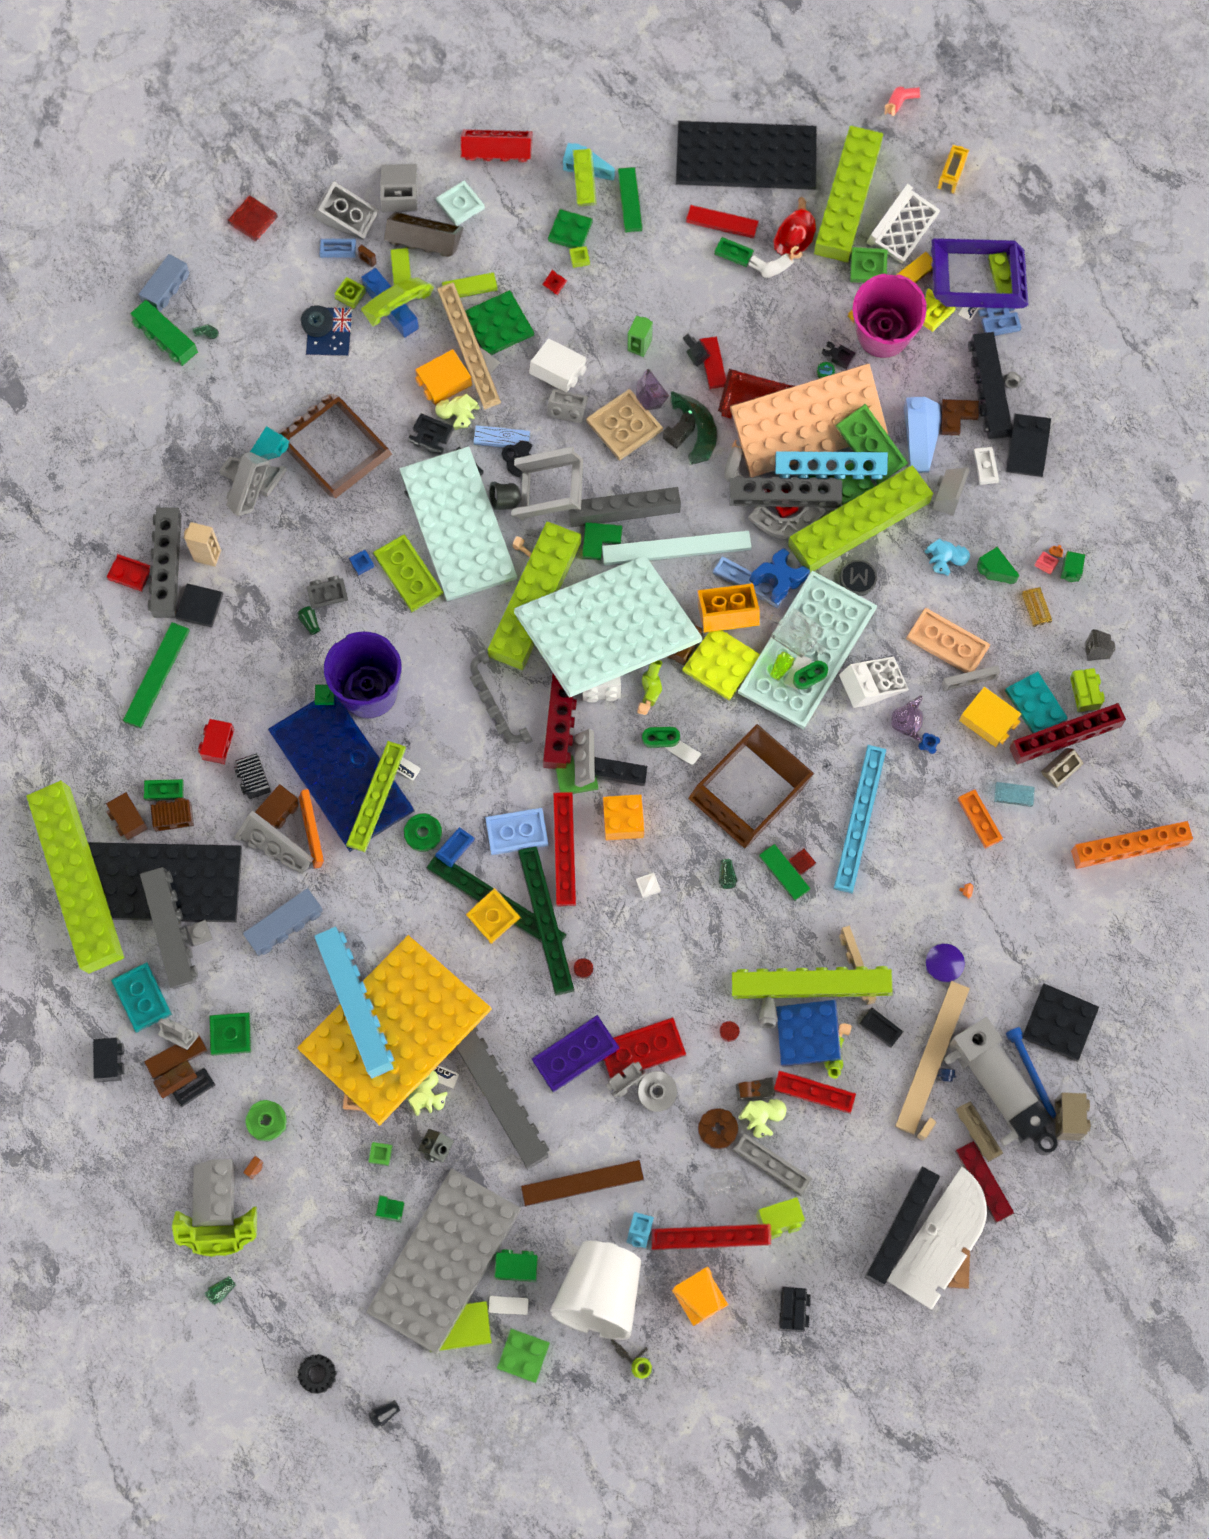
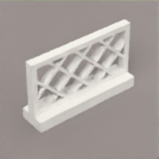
M909 184L900 193L866 242L870 246L876 245L880 249H887L888 254L902 264L941 211L913 192V187ZM911 198L918 202L917 207H910L909 200ZM929 209L934 214L932 217H925L923 210ZM920 210L921 218L913 219L912 211ZM908 212L909 219L901 220L900 213ZM922 222L924 229L916 230L914 223ZM910 223L912 231H904L902 224ZM899 224L900 232L892 233L891 225ZM905 235H913L914 242L907 243ZM901 236L903 244H895L893 237ZM889 237L891 245H884L880 241L882 238ZM904 247V257L897 254L896 248Z

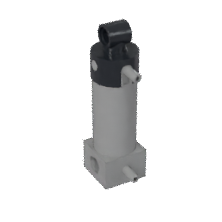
M986 1016L952 1039L948 1047L953 1053L945 1057L944 1061L949 1065L958 1060L964 1069L969 1066L1012 1131L1000 1139L1003 1146H1006L1015 1139L1023 1143L1030 1138L1034 1142L1035 1151L1042 1156H1047L1058 1145L1057 1138L1049 1133L1046 1128L1054 1120L999 1045L1003 1039ZM1043 1139L1049 1141L1050 1149L1042 1146L1041 1141Z

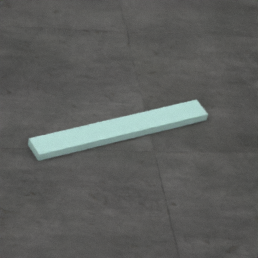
M749 531L606 545L602 546L604 565L628 563L642 556H646L651 561L751 550L752 547Z

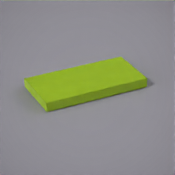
M405 534L373 552L374 557L411 612L443 595L442 589Z

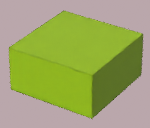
M346 277L334 293L335 299L355 309L365 295L366 289L365 286Z

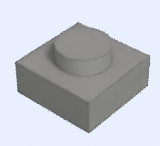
M206 920L187 927L194 947L213 940Z

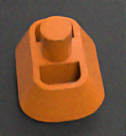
M1062 546L1050 547V555L1058 558L1062 557Z
M967 883L959 891L963 892V895L969 899L972 897L973 885Z

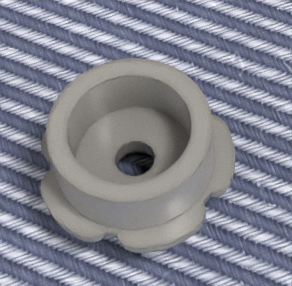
M1013 371L1005 374L1003 377L1008 388L1018 387L1022 379L1020 375Z

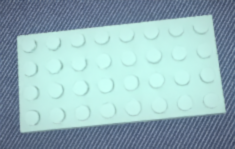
M469 446L399 468L447 602L517 579L516 571Z
M811 571L738 690V694L804 730L876 611L877 605ZM798 654L812 659V662L817 660L823 661L828 666L826 678L807 689H794L784 684ZM819 670L815 671V673L821 674Z

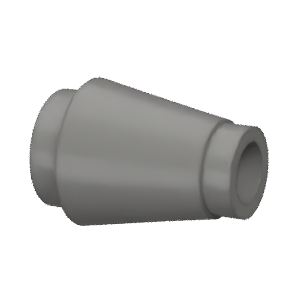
M767 997L762 999L758 1019L762 1028H774L778 1022L773 998Z

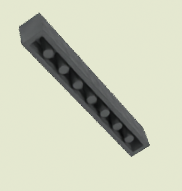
M475 1026L456 1046V1049L528 1170L548 1158L547 1152L549 1148L544 1140H539L537 1127L534 1123L530 1124L526 1117L529 1116L524 1106L520 1107L517 1103L518 1095L513 1088L511 1090L508 1088L506 1083L509 1081L505 1073L498 1071L496 1066L499 1064L493 1054L489 1056L486 1050L489 1047L484 1038L479 1039L476 1034L479 1030Z

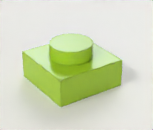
M587 246L569 249L573 268L590 265Z

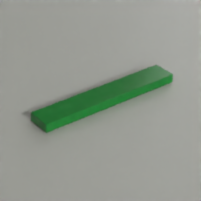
M171 622L123 718L124 723L142 728L190 632L189 628Z

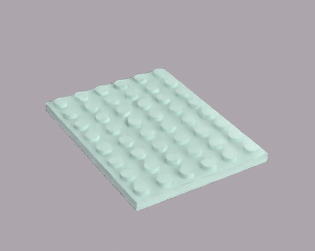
M646 556L514 608V613L569 698L702 641V636Z

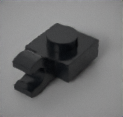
M689 333L683 337L685 343L690 347L686 352L695 366L698 367L711 356L702 341L699 340L697 342Z

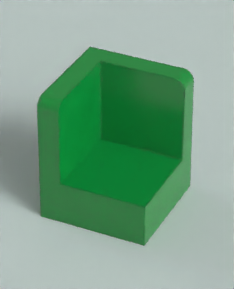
M379 1195L375 1216L379 1219L401 1222L405 1203Z

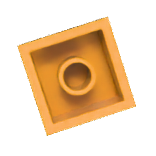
M642 794L603 797L605 841L644 838Z

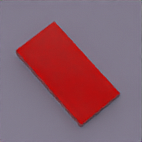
M672 1017L613 1037L620 1049L606 1057L604 1062L611 1079L618 1073L625 1077L626 1075L622 1070L633 1062H639L642 1066L640 1071L684 1057L686 1056V1051Z

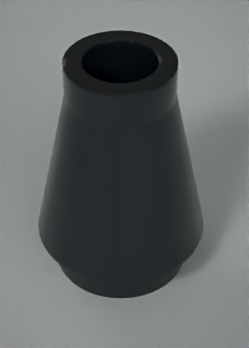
M393 1400L392 1402L372 1408L368 1416L375 1428L383 1427L401 1410L397 1402Z

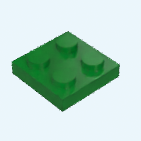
M559 209L548 236V242L568 248L583 247L592 226L593 218Z

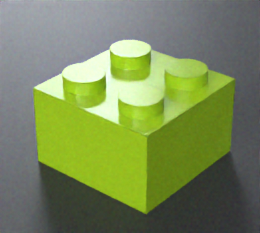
M798 1197L758 1209L756 1213L759 1224L771 1225V1240L780 1237L783 1234L782 1232L788 1231L789 1234L799 1231L805 1222Z

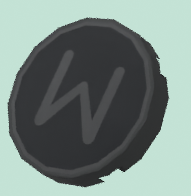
M852 560L846 563L840 574L841 586L859 596H865L871 592L877 582L876 570L870 563L863 560Z

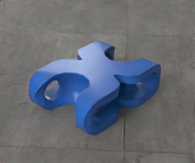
M785 548L773 555L771 563L765 562L757 567L749 579L755 586L761 583L772 585L774 589L770 600L775 604L787 596L789 589H796L803 584L810 573L806 566L797 569L789 567L786 562L790 552Z

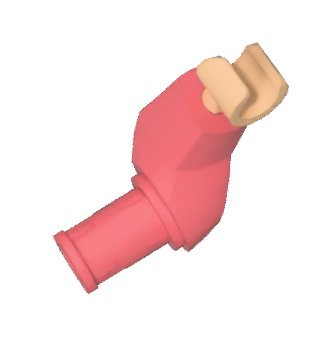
M902 86L896 87L888 104L885 105L884 115L889 113L895 116L905 99L920 98V88L904 89Z

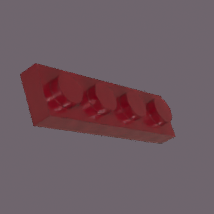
M972 1141L957 1149L955 1152L962 1165L979 1183L985 1196L986 1207L995 1223L1013 1215L1012 1207L975 1142Z

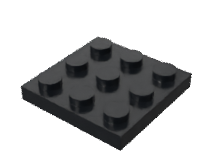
M1043 983L1022 1037L1027 1041L1078 1062L1099 1006Z

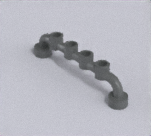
M480 649L477 651L479 655L471 661L470 670L473 676L469 678L474 687L478 686L481 690L478 695L482 703L487 702L489 708L486 710L490 718L493 719L495 717L497 721L495 727L499 735L504 734L506 739L512 743L524 741L527 744L533 741L526 727L519 730L520 735H513L477 668L480 662H483V664L490 662L485 649Z

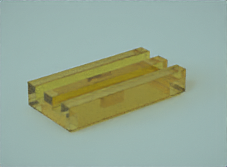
M1041 587L1023 591L1022 597L1033 627L1039 624L1051 623L1052 618ZM1034 593H1037V596H1038V598H1039L1041 607H1042L1043 612H1044V615H1045V618H1044V619H1043V617H1042V614H1041V611H1040V609H1039V605H1038V602H1037V600H1036V597H1035ZM1028 594L1030 595V598H1031V600H1032V603H1033L1034 609H1035V611H1036L1038 620H1037V618H1036V616H1035V613H1034L1033 607H1032V605H1031V602H1030V599H1029Z

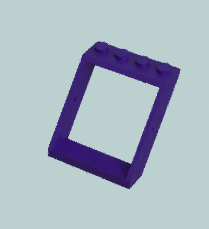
M934 238L931 240L933 295L935 299L939 300L946 307L1023 309L1029 306L1025 250L1015 240ZM1006 252V255H1010L1012 294L950 292L948 254L991 255Z

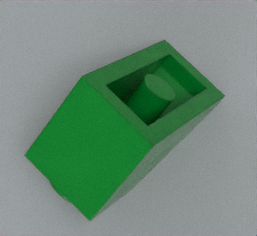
M998 547L981 556L977 562L979 573L988 580L1015 584L1019 578L1018 572Z

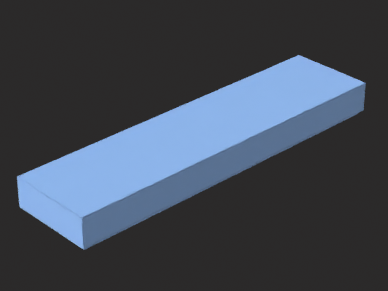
M723 556L713 570V574L735 586L751 584L749 579L752 572ZM768 583L754 585L757 598L776 608L779 607L782 600L777 604L770 600L774 589L772 585Z

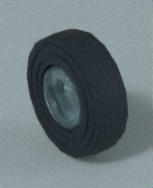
M311 306L302 313L301 326L308 335L322 337L332 329L333 317L324 306ZM319 318L320 322H316L315 324L314 320H317Z

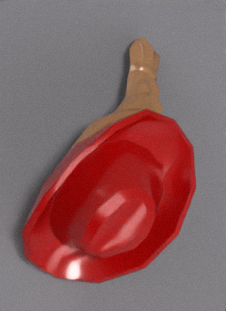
M803 197L798 199V210L789 214L784 219L774 237V250L781 256L786 253L790 255L791 249L795 246L798 249L794 252V255H798L800 252H804L813 242L816 222L810 211L806 210L807 201Z

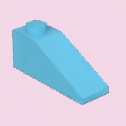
M568 143L563 158V170L575 173L573 150L588 148L577 143ZM593 153L594 176L614 181L615 168Z

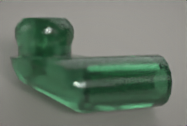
M209 324L192 328L195 337L205 335L210 339H216L219 335L218 330Z

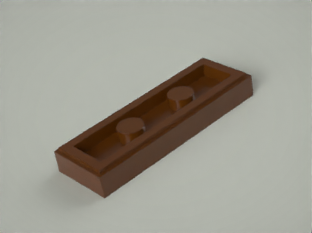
M199 1035L188 1050L175 1044L144 1062L152 1078L155 1080L185 1061H190L208 1050Z

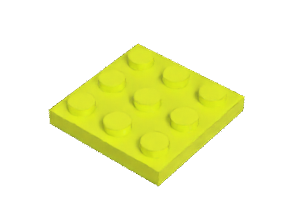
M723 630L708 632L682 671L730 701L748 676L760 654Z

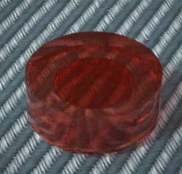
M586 958L577 960L574 964L575 975L580 979L589 978L593 973L592 962Z
M727 1021L721 1025L719 1033L724 1041L733 1042L738 1038L740 1029L735 1022Z

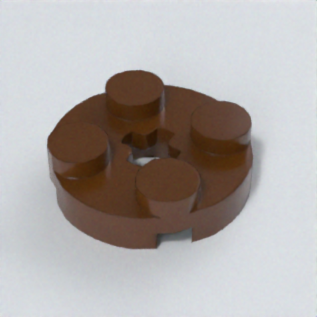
M721 1108L711 1109L702 1115L698 1124V1134L701 1141L710 1148L716 1150L725 1149L735 1141L738 1134V1123L730 1111ZM716 1124L724 1127L721 1130V1134H717L716 1131L712 1130Z

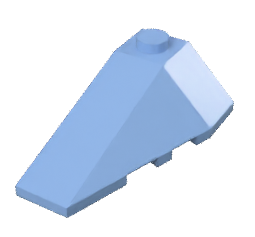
M906 397L904 416L910 466H914L918 473H927L930 470L942 422L941 407L939 403L926 397Z

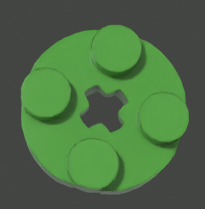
M261 1100L249 1109L250 1111L246 1116V1127L249 1133L257 1140L272 1141L286 1130V1113L279 1104L270 1100ZM267 1115L268 1118H272L268 1126L261 1124V1121L264 1120L263 1116Z

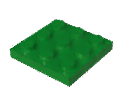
M510 290L465 310L478 344L490 355L534 336L531 325Z

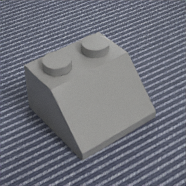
M970 468L947 469L944 476L940 475L937 486H940L939 491L934 492L931 500L934 502V510L954 516Z

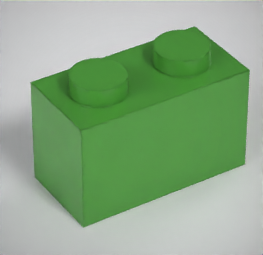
M636 315L628 331L627 351L642 357L645 356L652 341L653 321Z

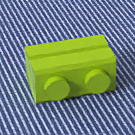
M1095 668L1073 671L1070 675V681L1077 712L1100 709L1105 702L1103 691L1100 692L1099 689L1101 684L1100 675L1096 674Z

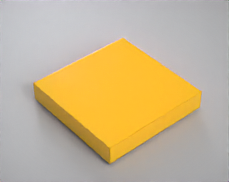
M496 888L466 913V916L491 944L521 918Z

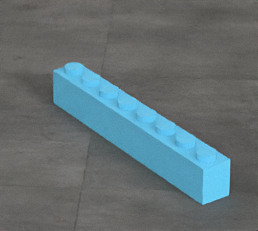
M333 927L315 935L317 945L367 1073L371 1078H374L394 1069L392 1062L395 1061L390 1050H386L385 1044L388 1042L384 1033H380L378 1027L381 1026L377 1016H373L371 1012L374 1009L370 998L366 999L364 993H367V989L363 981L359 982L358 976L361 974L357 965L352 964L351 960L354 957L350 948L346 949L344 943H347L344 932H339L337 927Z

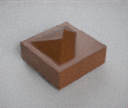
M256 1156L253 1157L244 1170V1174L253 1180L262 1170L264 1162Z

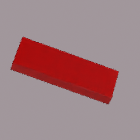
M717 336L699 339L704 343L711 355L703 362L709 389L727 387Z

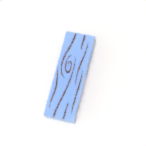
M476 426L474 445L504 448L507 445H516L520 441L529 442L530 431L486 426Z

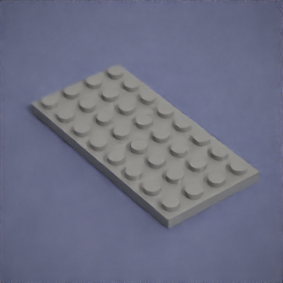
M451 1168L366 1312L433 1353L438 1354L522 1209Z

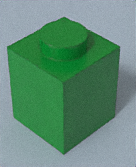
M1067 551L1063 559L1060 578L1068 582H1079L1083 574L1086 554Z

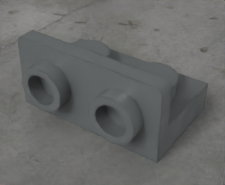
M339 575L328 577V581L322 583L320 579L310 581V585L306 586L312 609L348 601L344 580L339 578Z

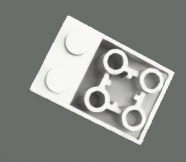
M894 657L850 664L839 674L853 708L871 705L909 690Z

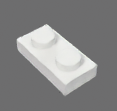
M993 448L974 449L973 454L980 485L998 483L999 477Z

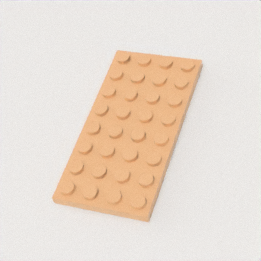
M867 363L730 406L749 476L752 478L774 471L776 451L834 452L850 447L835 426L864 404L867 405L888 434L870 364ZM792 460V461L789 462V466H790V465H793V464H796V463H798V462L795 461V460Z

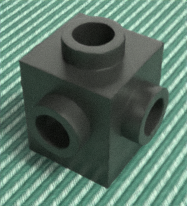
M428 1129L418 1151L424 1154V1159L432 1163L435 1160L444 1162L454 1140L441 1132Z

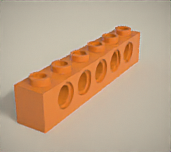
M1188 821L1075 844L1071 853L1075 867L1079 869L1188 846L1193 840Z

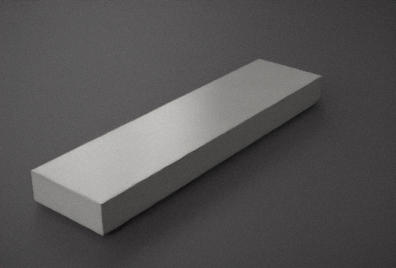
M745 1133L733 1149L735 1153L800 1196L812 1180L810 1176Z

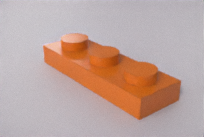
M974 789L958 797L959 804L984 848L986 849L1001 842L1003 837L977 791Z

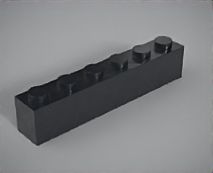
M994 332L972 334L971 341H968V350L972 352L971 366L975 368L974 382L978 384L977 398L981 400L980 414L984 416V433H987L988 439L1010 437L1013 428Z
M923 1166L919 1169L864 1278L880 1287L885 1286L940 1175Z

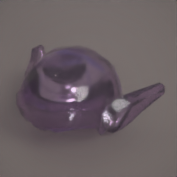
M921 695L908 702L905 706L895 709L891 719L893 729L917 741L921 740L917 732L922 728L924 720L923 713L919 709L923 699Z

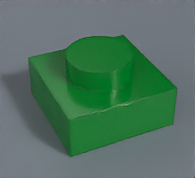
M315 684V705H334L335 695L328 685Z

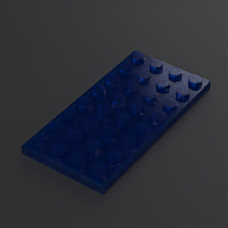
M336 696L334 705H315L314 700L268 728V731L305 787L309 789V793L350 853L355 849L347 847L346 844L380 758L345 706ZM395 780L392 783L371 839L415 812Z

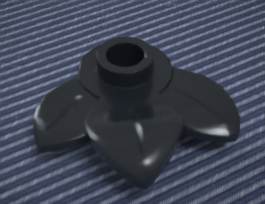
M520 441L516 445H507L502 450L501 454L503 460L507 462V470L515 477H520L522 473L514 465L515 458L531 455L529 452L533 445L527 441ZM509 452H514L513 457H508Z

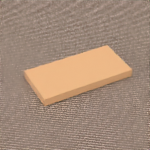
M926 607L906 637V640L964 673L976 670L991 645Z

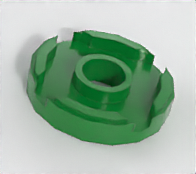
M416 814L406 823L404 838L413 850L419 852L430 851L440 843L442 827L439 821L430 814ZM421 828L428 830V834L424 837L418 835V831Z

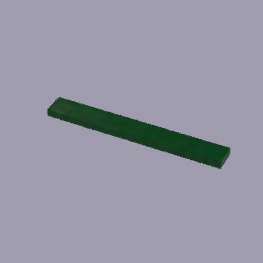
M537 846L518 850L554 995L574 992L570 970Z
M435 856L426 867L428 871L478 903L494 889L454 863L452 867H449ZM499 892L521 917L513 925L540 941L534 913ZM559 930L563 942L567 934Z

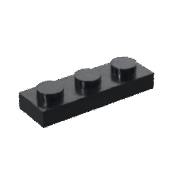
M594 757L595 778L639 786L645 785L648 766Z

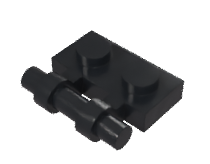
M420 413L413 426V431L418 434L416 437L409 435L408 442L413 443L418 448L421 446L428 449L430 453L441 455L444 448L438 446L439 442L447 444L454 431V426ZM426 436L433 440L430 443L428 441L423 440V438Z

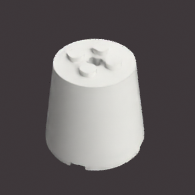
M582 1242L551 1307L552 1317L573 1329L587 1334L588 1330L599 1332V1336L602 1338L614 1340L629 1339L632 1332L641 1259L634 1253L610 1242Z

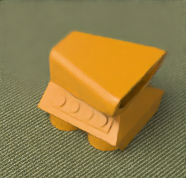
M709 1267L702 1269L679 1283L672 1290L693 1326L729 1305L712 1278Z

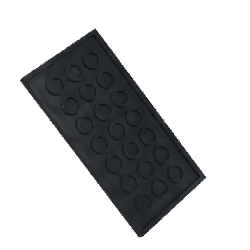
M678 121L676 185L816 190L817 126Z
M88 842L112 920L152 921L140 874L163 867L170 871L173 882L170 884L172 890H175L178 901L175 902L177 909L180 908L183 920L180 921L201 922L206 920V922L237 923L242 858L241 845Z

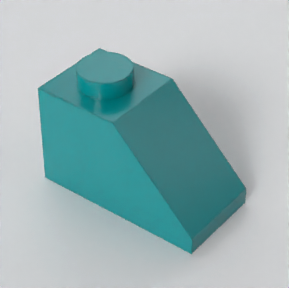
M266 426L250 452L267 460L280 457L287 450L290 441Z

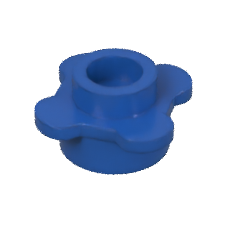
M924 733L922 735V742L918 745L919 749L927 750L930 754L936 753V747L940 743V738L933 734Z

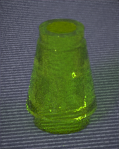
M782 651L781 654L777 655L770 676L779 681L794 665L793 661L795 659L790 654Z

